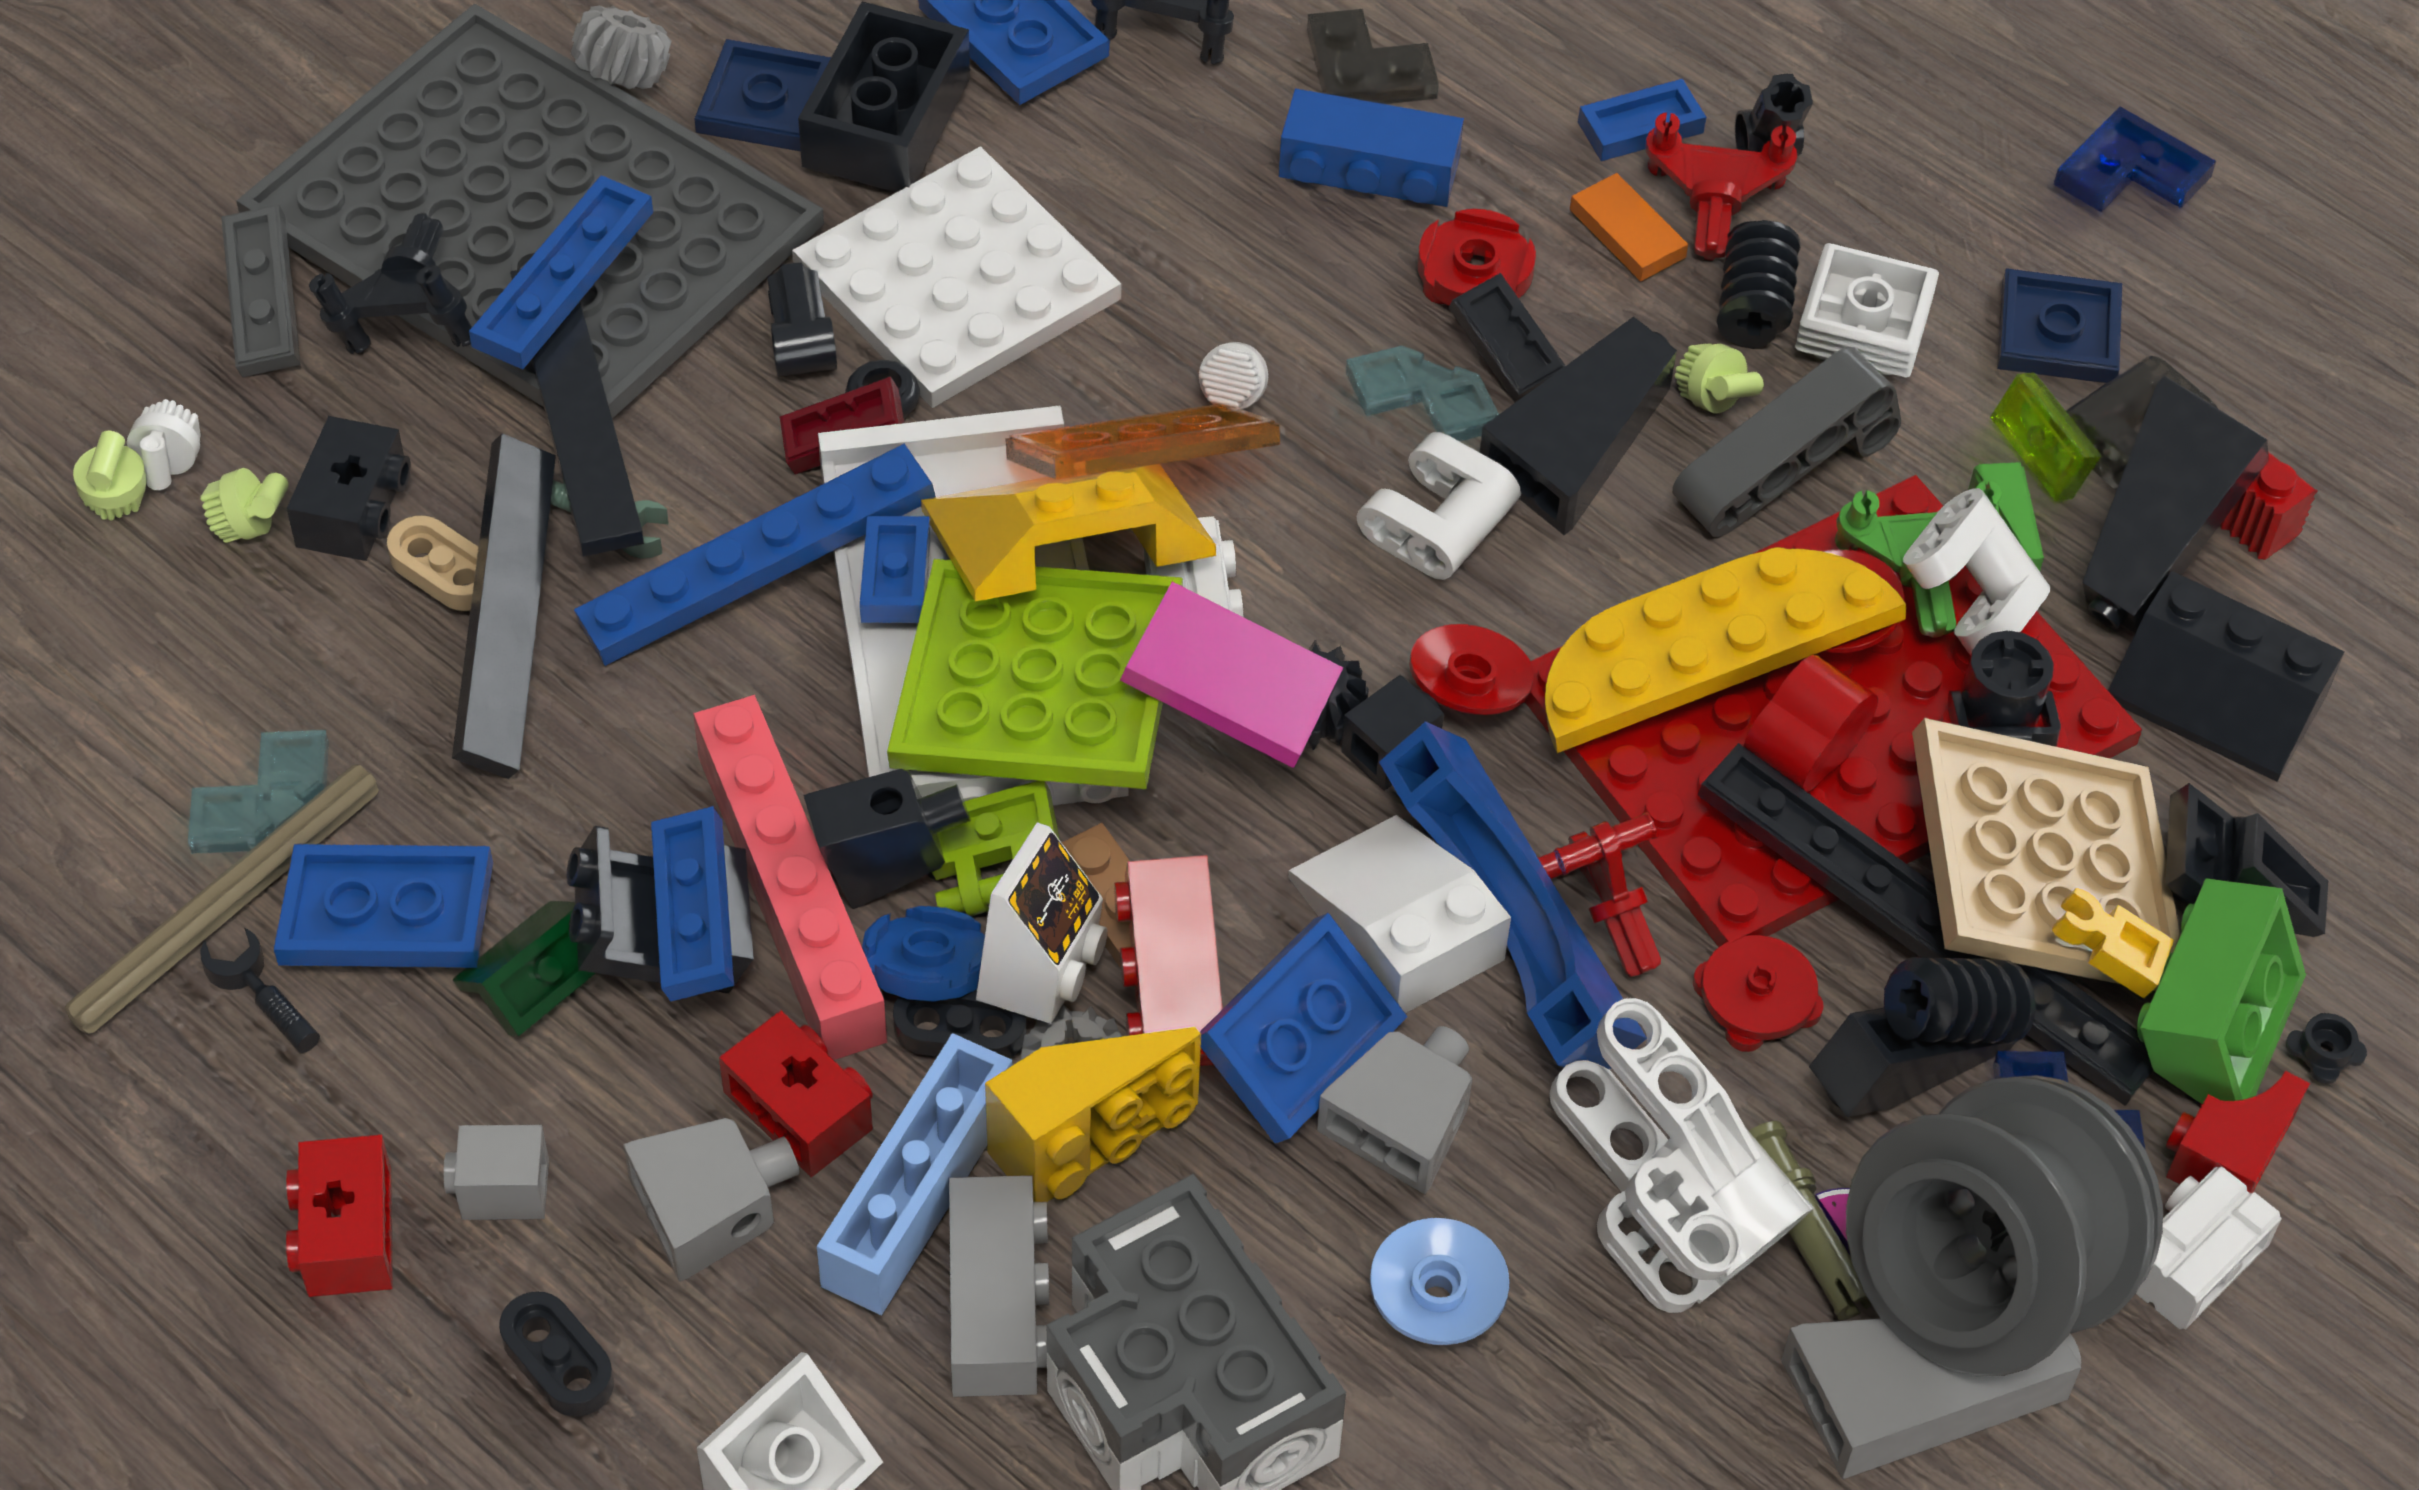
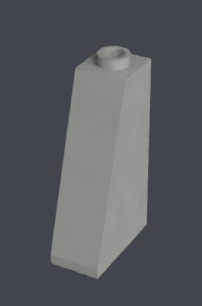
M1882 1319L1805 1323L1790 1328L1781 1359L1842 1480L2066 1401L2081 1370L2079 1348L2073 1336L2069 1334L2049 1357L2027 1370L2006 1376H1973L1951 1371L1924 1358L1902 1342Z

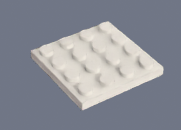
M981 146L916 181L909 188L905 187L792 250L793 263L802 262L806 268L818 272L821 295L885 360L896 361L908 367L918 381L920 396L931 408L936 407L1121 300V283Z

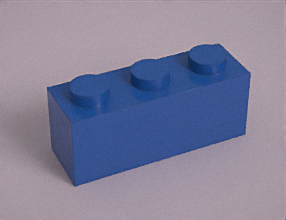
M1295 88L1281 135L1279 177L1448 207L1460 159L1464 118Z

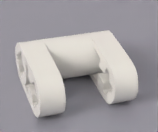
M1432 432L1413 450L1408 462L1413 475L1422 485L1445 498L1436 511L1433 513L1393 490L1380 489L1361 507L1356 517L1362 533L1376 546L1428 576L1445 580L1453 575L1515 505L1521 496V491L1516 478L1499 463L1449 435L1441 432Z
M1980 488L1967 490L1947 502L1903 557V563L1923 589H1930L1943 584L1955 576L1965 565L1983 589L1955 627L1956 637L1970 656L1979 640L1991 633L2006 630L2021 632L2050 592V585Z

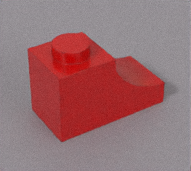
M2285 1071L2282 1077L2270 1089L2248 1099L2224 1101L2208 1094L2195 1117L2183 1112L2165 1146L2176 1153L2166 1178L2181 1184L2186 1178L2192 1176L2200 1183L2215 1167L2222 1166L2244 1183L2250 1194L2253 1193L2292 1124L2310 1083Z

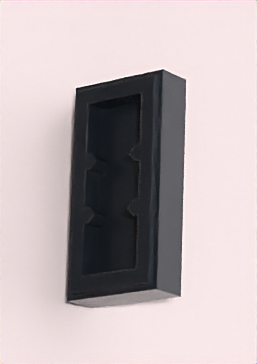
M1501 273L1452 300L1449 306L1450 311L1514 403L1566 366Z

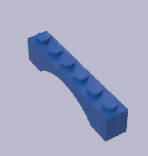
M1425 721L1379 761L1381 767L1407 811L1422 825L1439 846L1476 872L1511 916L1507 946L1521 978L1526 998V1011L1557 1065L1565 1067L1574 1061L1588 1060L1611 1069L1610 1065L1602 1057L1598 1045L1597 1029L1600 1020L1614 1003L1623 1000V997L1467 740ZM1619 1018L1614 1021L1612 1026L1613 1034L1622 1046L1635 1049L1647 1039L1636 1020Z

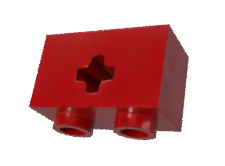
M782 1010L719 1057L723 1092L773 1141L784 1136L793 1150L797 1164L811 1178L873 1130L871 1111L873 1094L865 1079L852 1067H847L843 1070L828 1055V1050L823 1040L811 1027L805 1024L798 1027Z
M383 1135L298 1142V1169L287 1170L286 1175L290 1211H298V1229L287 1230L286 1233L289 1271L301 1272L308 1297L393 1289L391 1166Z

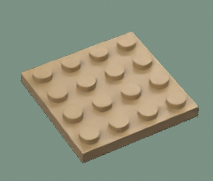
M1924 718L1912 732L1945 949L1992 959L2009 960L2017 964L2120 984L2088 964L2092 949L2084 944H2069L2057 937L2052 931L2053 925L2066 913L2061 908L2062 901L2075 888H2080L2092 894L2100 902L2104 912L2107 914L2117 905H2120L2172 938L2174 942L2170 953L2174 952L2181 934L2173 893L2165 885L2167 861L2149 767Z

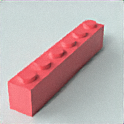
M755 695L693 713L700 763L735 847L746 849L749 882L808 1026L823 1040L827 1047L828 1055L833 1060L887 1043L883 996Z

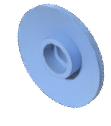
M1427 1218L1413 1221L1398 1228L1383 1241L1372 1262L1370 1288L1378 1311L1398 1332L1413 1340L1427 1344L1451 1345L1466 1342L1481 1335L1496 1322L1507 1301L1509 1273L1500 1250L1484 1233L1457 1220ZM1431 1287H1442L1448 1291L1450 1296L1434 1297L1426 1293V1290Z

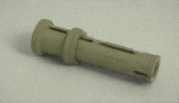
M1770 1121L1750 1129L1749 1132L1813 1207V1210L1792 1228L1789 1234L1835 1309L1834 1313L1839 1320H1846L1859 1315L1861 1312L1855 1303L1860 1301L1865 1309L1871 1307L1872 1304L1861 1287L1849 1253L1813 1196L1816 1190L1815 1177L1810 1169L1801 1168L1785 1143L1787 1131L1781 1122Z

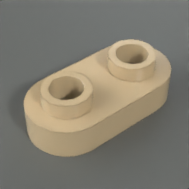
M413 516L397 523L391 529L387 538L388 552L394 570L447 607L461 611L470 610L478 546L433 517ZM421 553H427V554H428V555H426V556H424V557H414V556H416V555H418V554H421Z

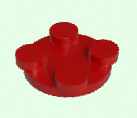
M1749 935L1731 944L1726 942L1712 953L1708 961L1701 963L1694 973L1693 988L1695 992L1703 998L1713 1018L1726 1028V1039L1736 1050L1742 1052L1757 1050L1762 1046L1764 1040L1782 1038L1800 1028L1812 1027L1821 1019L1824 1004L1818 994L1817 976L1811 963L1795 947L1777 938Z

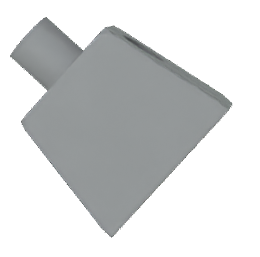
M1444 1026L1437 1027L1424 1045L1419 1044L1400 1032H1388L1321 1094L1317 1131L1425 1195L1440 1169L1469 1106L1473 1078L1468 1071L1459 1067V1064L1469 1052L1467 1042L1459 1033Z
M728 1118L623 1144L629 1179L679 1282L690 1278L769 1230L774 1223L768 1187L799 1175V1167L795 1155L784 1136L749 1150L735 1121Z

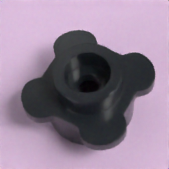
M2320 1013L2310 1019L2305 1030H2294L2289 1033L2286 1039L2287 1051L2293 1056L2301 1057L2311 1069L2312 1077L2318 1082L2325 1084L2336 1082L2340 1071L2350 1065L2360 1066L2367 1056L2366 1046L2359 1041L2355 1027L2347 1019L2336 1014ZM2320 1045L2326 1046L2330 1048L2332 1051H2324L2321 1049Z

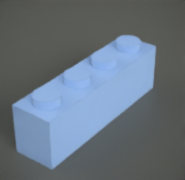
M951 1034L817 1245L822 1288L882 1316L949 1208V1178L968 1177L986 1148L985 1083L1013 1065L1011 1059L958 1035Z

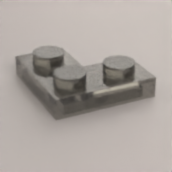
M1363 9L1308 14L1307 33L1322 93L1381 104L1438 98L1439 81L1428 43L1373 48Z

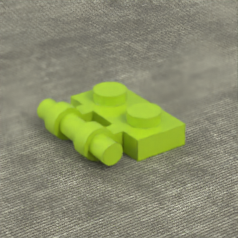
M1038 780L966 800L965 804L971 821L937 833L945 863L940 869L932 873L936 880L957 875L958 880L957 887L935 893L938 907L949 908L958 912L966 911L969 916L988 912L991 893L1003 874L982 879L980 868L1014 859L1036 823L1049 826L1059 839L1051 791L1045 781Z

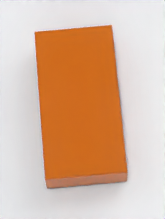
M1618 173L1571 196L1570 211L1640 282L1686 258L1688 243Z

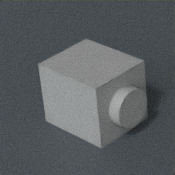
M542 1125L459 1126L457 1152H446L444 1188L446 1194H456L462 1220L545 1219L549 1156Z

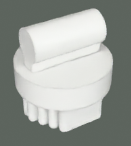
M1229 342L1215 347L1205 356L1199 370V383L1207 400L1216 407L1229 411L1241 410L1257 402L1265 392L1268 383V369L1264 358L1255 348L1241 342Z
M165 399L162 402H157L156 405L152 404L150 407H145L141 416L135 420L127 438V446L140 455L147 477L146 483L149 488L153 490L165 489L171 484V475L184 473L193 466L200 449L201 433L198 415L196 413L191 414L189 409L184 410L182 405L176 406L174 400L169 402Z

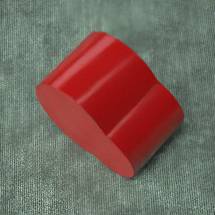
M1811 655L1791 671L1780 685L1772 700L1758 715L1746 736L1744 747L1803 790L1809 792L1827 774L1835 770L1859 743L1875 714L1878 696L1819 656Z

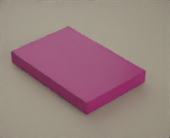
M1172 581L1131 656L1120 681L1294 768L1343 667Z

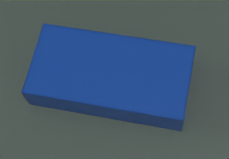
M1679 79L1580 106L1578 124L1600 161H1605L1644 150L1648 133L1655 128L1656 118L1662 113L1667 112L1666 122H1669L1671 113L1679 118L1680 127L1678 132L1682 139L1704 133L1707 117L1684 80Z

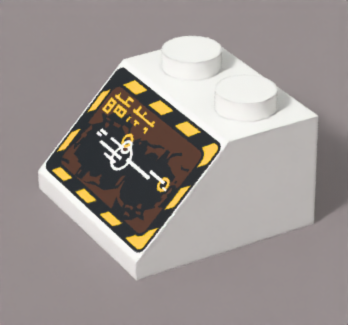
M1036 823L991 893L976 1000L1051 1024L1064 1001L1074 1002L1078 997L1085 977L1086 964L1096 965L1106 943L1108 930L1107 927L1099 925L1103 903L1102 896L1049 826Z

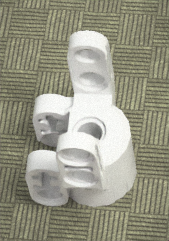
M1637 998L1623 999L1614 1003L1599 1022L1597 1039L1602 1057L1668 1134L1670 1139H1667L1609 1069L1588 1060L1574 1061L1563 1068L1552 1082L1549 1092L1550 1102L1558 1117L1621 1191L1599 1214L1597 1232L1604 1248L1649 1302L1660 1310L1668 1313H1678L1691 1308L1696 1302L1700 1304L1717 1289L1739 1274L1813 1210V1207L1747 1130L1726 1091L1663 1016L1648 1002ZM1619 1018L1636 1020L1646 1032V1046L1641 1049H1629L1622 1046L1613 1034L1612 1026L1614 1021ZM1674 1071L1683 1075L1692 1088L1691 1101L1677 1104L1665 1098L1659 1089V1074ZM1584 1077L1592 1081L1599 1090V1104L1588 1108L1575 1104L1567 1093L1566 1084L1568 1079ZM1625 1128L1638 1135L1643 1144L1642 1157L1637 1160H1627L1616 1154L1610 1142L1611 1132L1616 1129ZM1634 1216L1641 1225V1228L1638 1232L1633 1231L1626 1236L1618 1225L1624 1217ZM1656 1243L1660 1250L1646 1263L1641 1256ZM1665 1262H1672L1679 1271L1691 1276L1693 1282L1691 1292L1686 1295H1677L1669 1292L1660 1281V1265Z

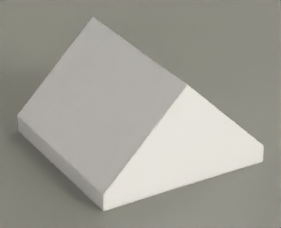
M802 1352L697 1447L704 1490H855L883 1463L878 1453L810 1356Z

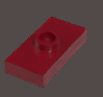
M885 378L780 416L786 463L794 474L820 466L818 433L904 423L899 389L892 378Z

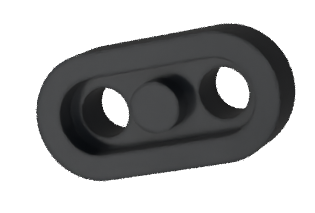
M977 990L959 998L940 1001L910 1000L899 996L893 1007L894 1033L898 1042L913 1053L938 1056L953 1033L1010 1059L1023 1047L1024 1036L1026 1035V1016L976 1000ZM924 1022H932L937 1025L932 1030L917 1028L919 1024ZM989 1030H998L1003 1035L986 1037L983 1033Z
M528 1292L516 1297L505 1307L499 1322L504 1349L554 1410L567 1416L578 1417L596 1412L606 1404L614 1388V1377L610 1359L603 1348L558 1297L546 1292ZM536 1330H544L549 1333L544 1340L539 1342H532L526 1339L530 1333ZM583 1378L590 1381V1384L582 1390L573 1391L567 1388L568 1384L575 1379Z

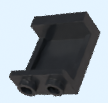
M594 826L583 845L572 850L566 873L567 884L575 887V906L570 917L569 938L571 942L577 943L578 970L661 983L653 857L610 850L609 828ZM724 845L735 986L754 959L746 849ZM734 986L715 990V992L729 994Z

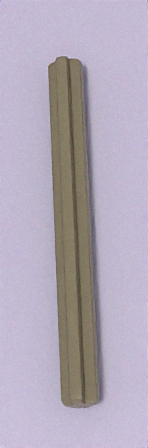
M358 764L352 765L72 998L65 1006L70 1021L85 1034H92L286 872L290 868L294 844H319L378 794L379 789L373 775Z

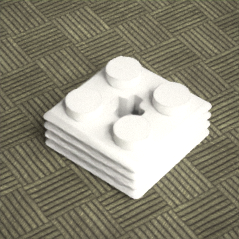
M1831 243L1825 244L1800 321L1795 348L1799 351L1813 354L1819 359L1826 360L1843 348L1855 347L1882 375L1894 374L1909 377L1912 373L1939 272L1936 269Z

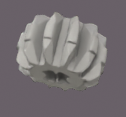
M599 5L593 6L589 11L584 12L580 23H577L572 37L574 43L570 54L575 58V63L578 67L590 71L593 78L604 79L610 85H623L627 89L635 87L647 89L651 88L653 83H658L662 71H665L670 57L668 52L672 41L666 35L667 32L664 28L651 23L649 17L636 15L632 10L624 11L615 6L605 8Z

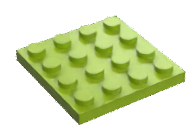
M934 559L887 749L889 768L1147 789L1163 702L1120 681L1171 582L1173 581L1183 586V578L1035 566L1036 590L975 602L952 561Z

